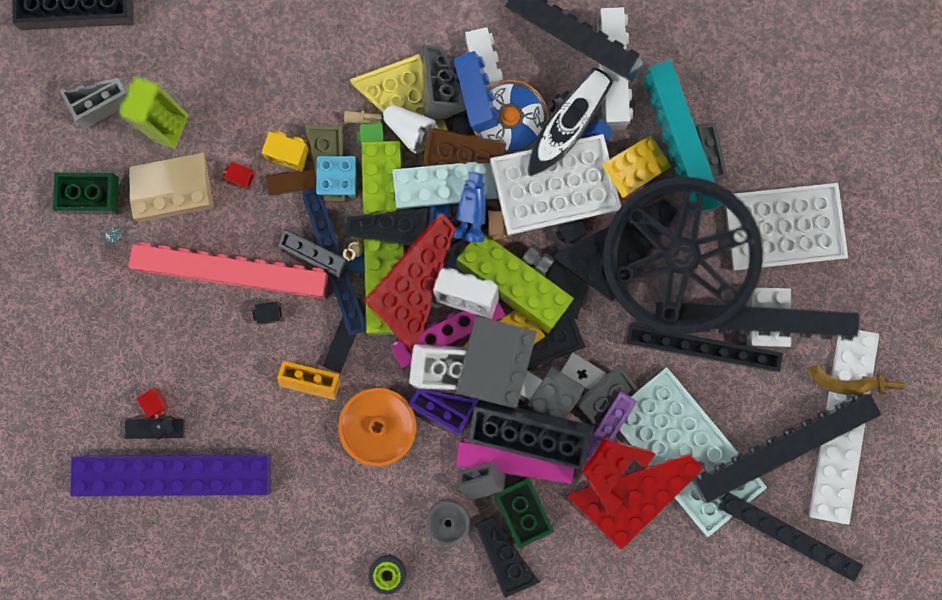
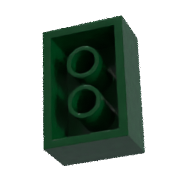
M54 172L53 211L59 214L118 215V176L113 173Z
M529 477L504 487L503 491L494 494L519 549L555 532Z

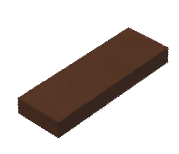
M315 169L266 176L269 196L307 191L317 187Z

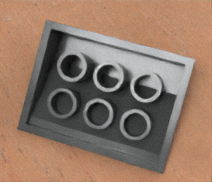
M476 316L456 393L517 408L537 332Z

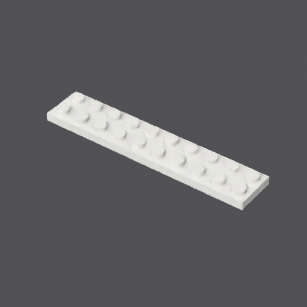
M859 330V337L854 338V341H842L841 337H838L831 377L843 381L860 380L863 376L873 377L879 334ZM829 391L826 410L831 411L835 409L834 405L839 402L846 401L847 403L852 400L853 395ZM865 424L820 446L809 517L849 525Z

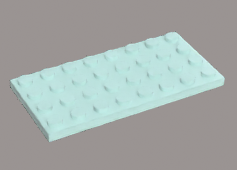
M667 367L631 396L637 400V403L619 431L631 446L645 450L648 449L656 454L648 466L657 465L690 453L704 467L701 472L707 471L708 473L714 470L713 467L721 462L726 464L732 461L731 457L739 454ZM758 477L730 493L750 502L767 487ZM693 481L675 497L706 537H709L733 517L717 508L723 496L705 503L700 497Z

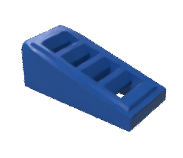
M596 120L588 125L580 139L604 134L605 142L609 141L612 128L603 120Z

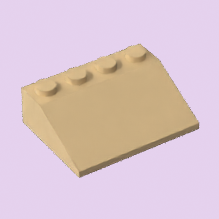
M204 153L129 167L130 204L133 219L138 222L214 208Z

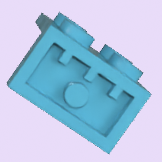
M318 156L316 193L318 195H348L349 198H357L356 157Z

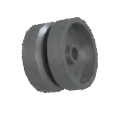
M448 499L439 501L428 514L426 524L428 534L440 545L451 546L458 544L466 537L469 531L470 519L468 511L461 503ZM446 520H451L452 525L449 526L448 524H444V522Z

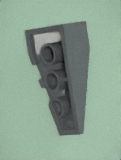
M423 45L424 116L438 120H444L466 110L462 90L457 81L458 77L450 68L451 63L442 46Z

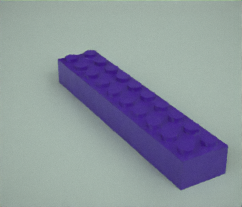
M271 454L101 455L71 457L70 497L271 494Z

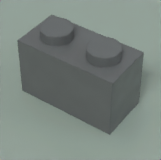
M494 462L461 471L458 488L471 501L503 491L505 475Z

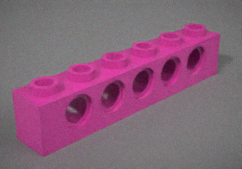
M499 302L496 305L491 320L500 321L506 316ZM462 311L458 314L455 312L445 317V321L441 323L436 321L428 325L429 329L420 334L417 345H429L425 342V338L432 335L436 338V342L431 345L452 346L471 336L477 315L467 311ZM467 318L470 321V325L463 327L459 321ZM445 327H451L453 333L446 336L442 333V330ZM401 340L396 341L391 349L403 371L411 367L413 353L408 351V347Z

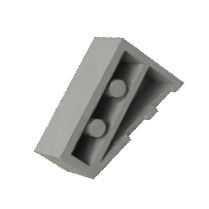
M119 78L96 82L95 85L86 87L83 85L77 86V89L60 90L74 120L84 130L119 111L122 102L126 101L128 96V89Z

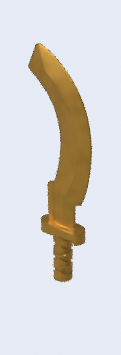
M819 365L807 368L810 376L817 384L830 392L855 395L860 392H869V389H878L879 394H886L885 389L888 388L905 389V382L885 381V375H878V378L863 376L860 380L843 381L830 377Z

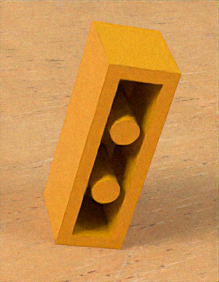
M286 361L282 362L277 377L279 387L332 400L336 399L341 383L339 374Z

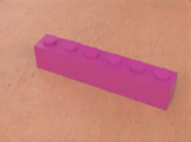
M464 438V442L460 441L457 466L474 468L494 462L506 474L572 484L574 468L469 443V439Z

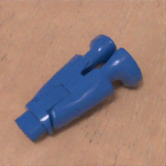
M469 171L468 180H465L456 219L461 222L458 227H455L453 238H466L467 241L475 243L484 242L481 224H485L486 203L485 183L482 182V173Z

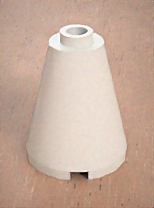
M396 105L387 107L383 113L385 123L415 154L422 152L426 148L424 144L428 139L429 128H437L436 121Z

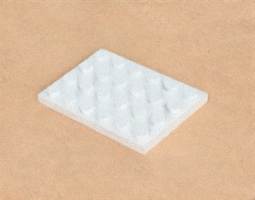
M604 134L579 139L561 160L545 171L533 176L528 175L532 150L490 158L507 236L616 212L621 208L617 188L602 167V164L610 160Z
M838 183L735 194L750 210L760 230L763 243L762 268L848 258ZM725 207L727 230L742 227L733 213ZM738 231L734 238L738 242H743L746 239V234ZM748 243L731 249L732 270L748 269Z

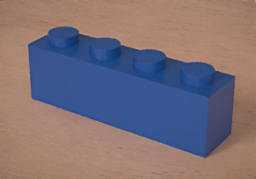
M474 50L454 58L471 127L476 133H480L499 126L497 121L499 113L492 103L495 99L493 92L488 87L490 80L483 69L486 67L483 57H479Z

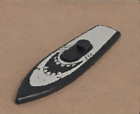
M592 68L554 110L535 140L529 160V176L541 173L556 164L577 143L613 84V80L607 73L598 68Z

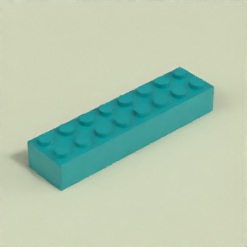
M669 60L649 67L642 83L644 89L649 91V103L652 108H655V120L658 126L661 125L663 131L661 132L663 142L668 145L669 150H667L670 161L673 160L675 176L701 178L715 183L672 61ZM681 192L683 196L687 195V192ZM692 193L689 196V200L696 203L700 200V195ZM704 195L701 215L713 212L723 204ZM689 209V214H692L694 218L695 210Z

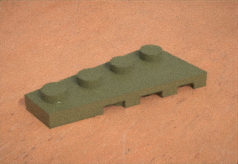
M303 126L317 174L318 156H343L342 126ZM323 195L324 202H345V195Z

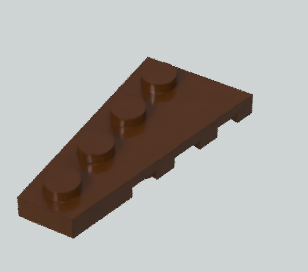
M430 127L423 166L466 164L469 162H476L477 164L490 163V158L504 156L506 142Z

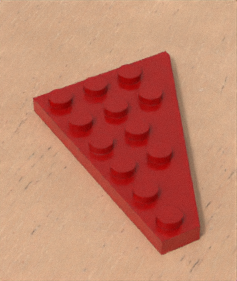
M443 214L438 215L363 300L412 352L414 344L418 343L420 334H423L424 323L427 321L431 308L430 302L434 292L433 289L440 270L444 267L443 260L446 251H449L450 240L455 231V227Z
M688 453L621 476L610 492L623 502L613 517L605 511L604 505L599 501L598 495L591 486L570 492L567 497L622 550L704 467Z

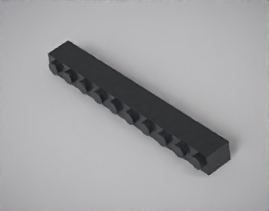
M656 302L655 314L658 316H662L663 302ZM682 303L678 320L702 318L716 312L725 305ZM744 306L727 322L713 329H718V333L730 334V330H735L741 335H750L751 331L759 332V336H771V333H779V337H791V334H799V338L812 339V335H819L820 339L833 340V336L841 337L842 341H854V338L859 337L860 313ZM669 308L666 310L665 316L667 319L672 320L675 318L676 312L674 309Z
M863 392L857 393L847 403L846 401L839 402L834 405L835 409L821 411L817 414V418L813 420L808 418L800 422L801 426L795 429L790 427L783 431V435L779 437L772 436L766 439V443L762 446H759V444L754 445L748 449V453L744 455L741 453L731 457L732 461L726 464L721 462L713 467L714 470L708 473L707 471L699 473L696 476L697 478L692 481L703 502L709 503L881 416L882 414L872 395L863 394Z

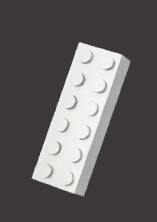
M624 7L601 8L597 19V33L599 30L609 36L608 39L613 42L616 39L625 45L624 49H626V44H629V33H625V26L628 25V15L624 14ZM599 64V69L607 73L613 80V84L601 104L602 120L612 130H625L627 125L630 124V120L633 119V109L629 108V101L632 100V90L628 89V82L630 81Z

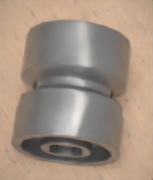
M532 244L521 260L543 276L555 259L547 253L542 254V250Z

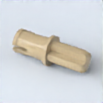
M345 111L344 123H357L361 125L382 123V115L365 113V111Z
M358 240L357 242L350 243L348 248L343 251L344 258L346 260H353L355 257L360 256L364 250V242Z

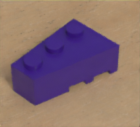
M418 388L408 406L419 415L459 436L478 400Z

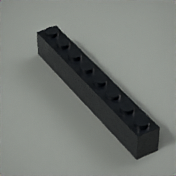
M508 0L505 7L511 12L630 82L633 81L644 63L639 58L641 54L637 51L624 49L625 45L616 39L613 42L608 39L609 36L600 30L596 33L593 31L594 27L585 21L581 24L577 22L578 18L573 14L568 13L565 15L562 13L563 9L555 4L553 6L548 5V0Z
M630 324L626 326L623 345L769 372H780L783 358L782 352L684 334L666 333Z

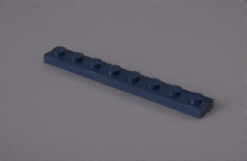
M316 188L301 192L318 245L343 257L323 196L316 193ZM347 267L342 278L328 272L349 336L367 331L366 322Z

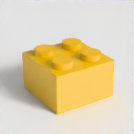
M275 131V133L268 132L261 154L270 162L297 171H304L310 150L303 139L298 137L291 139L286 137L285 133Z

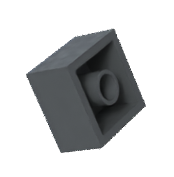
M551 367L527 405L539 413L565 419L580 399L584 387Z

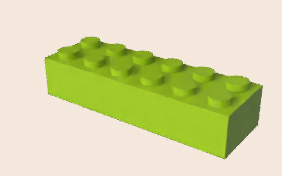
M135 77L134 81L129 84L128 96L120 107V115L152 141L172 149L176 148L189 116L159 85Z
M484 234V242H470L456 261L455 267L463 273L473 275L481 281L490 280L495 285H498L499 299L525 316L547 334H549L574 299L486 234Z

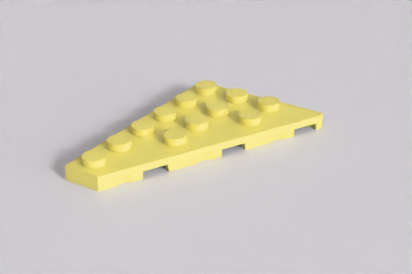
M419 54L350 79L352 85L382 113H384L387 107L396 105L424 116L423 63ZM433 119L436 121L438 129L448 130L444 120Z

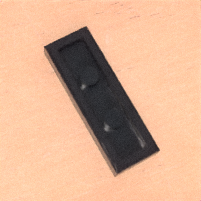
M125 419V439H156L152 431L151 422L163 419ZM174 419L178 432L173 435L166 434L163 439L185 438V419Z

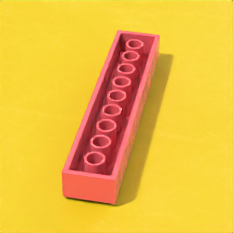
M139 242V245L132 244L128 268L139 272L327 299L330 277L324 269L312 268V271H309L300 265H293V268H289V266L280 262H274L273 265H270L265 260L259 259L251 262V260L235 256V259H232L228 255L216 253V257H214L209 252L197 251V254H194V252L184 248H178L175 251L176 249L164 245H159L157 248L144 242Z

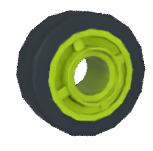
M381 556L370 567L369 582L373 589L380 594H394L401 589L405 582V566L395 556ZM389 570L392 572L393 577L385 579L382 572Z

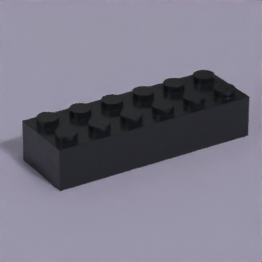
M12 0L13 24L21 30L134 25L133 0Z
M479 399L474 407L469 443L582 470L587 462L594 426Z

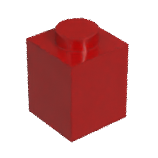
M231 161L230 165H227L224 170V179L231 184L249 190L256 173L250 168Z
M152 388L136 398L147 418L155 417V419H158L165 415V410L169 408L158 388Z

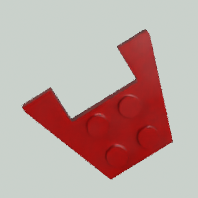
M606 438L602 440L582 469V472L609 515L613 517L623 503L610 492L631 461L635 460L641 466L647 468L656 455L654 452Z

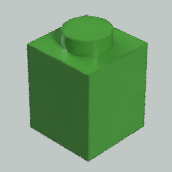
M383 123L360 125V131H357V142H361V145L362 142H385Z

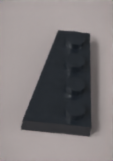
M428 208L393 213L386 212L375 215L347 217L344 236L347 238L412 246L425 231Z
M494 517L475 524L504 598L540 583Z

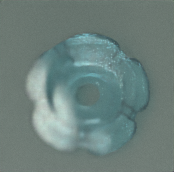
M115 226L111 228L104 236L108 240L107 243L113 242L116 244L122 238V230H118Z

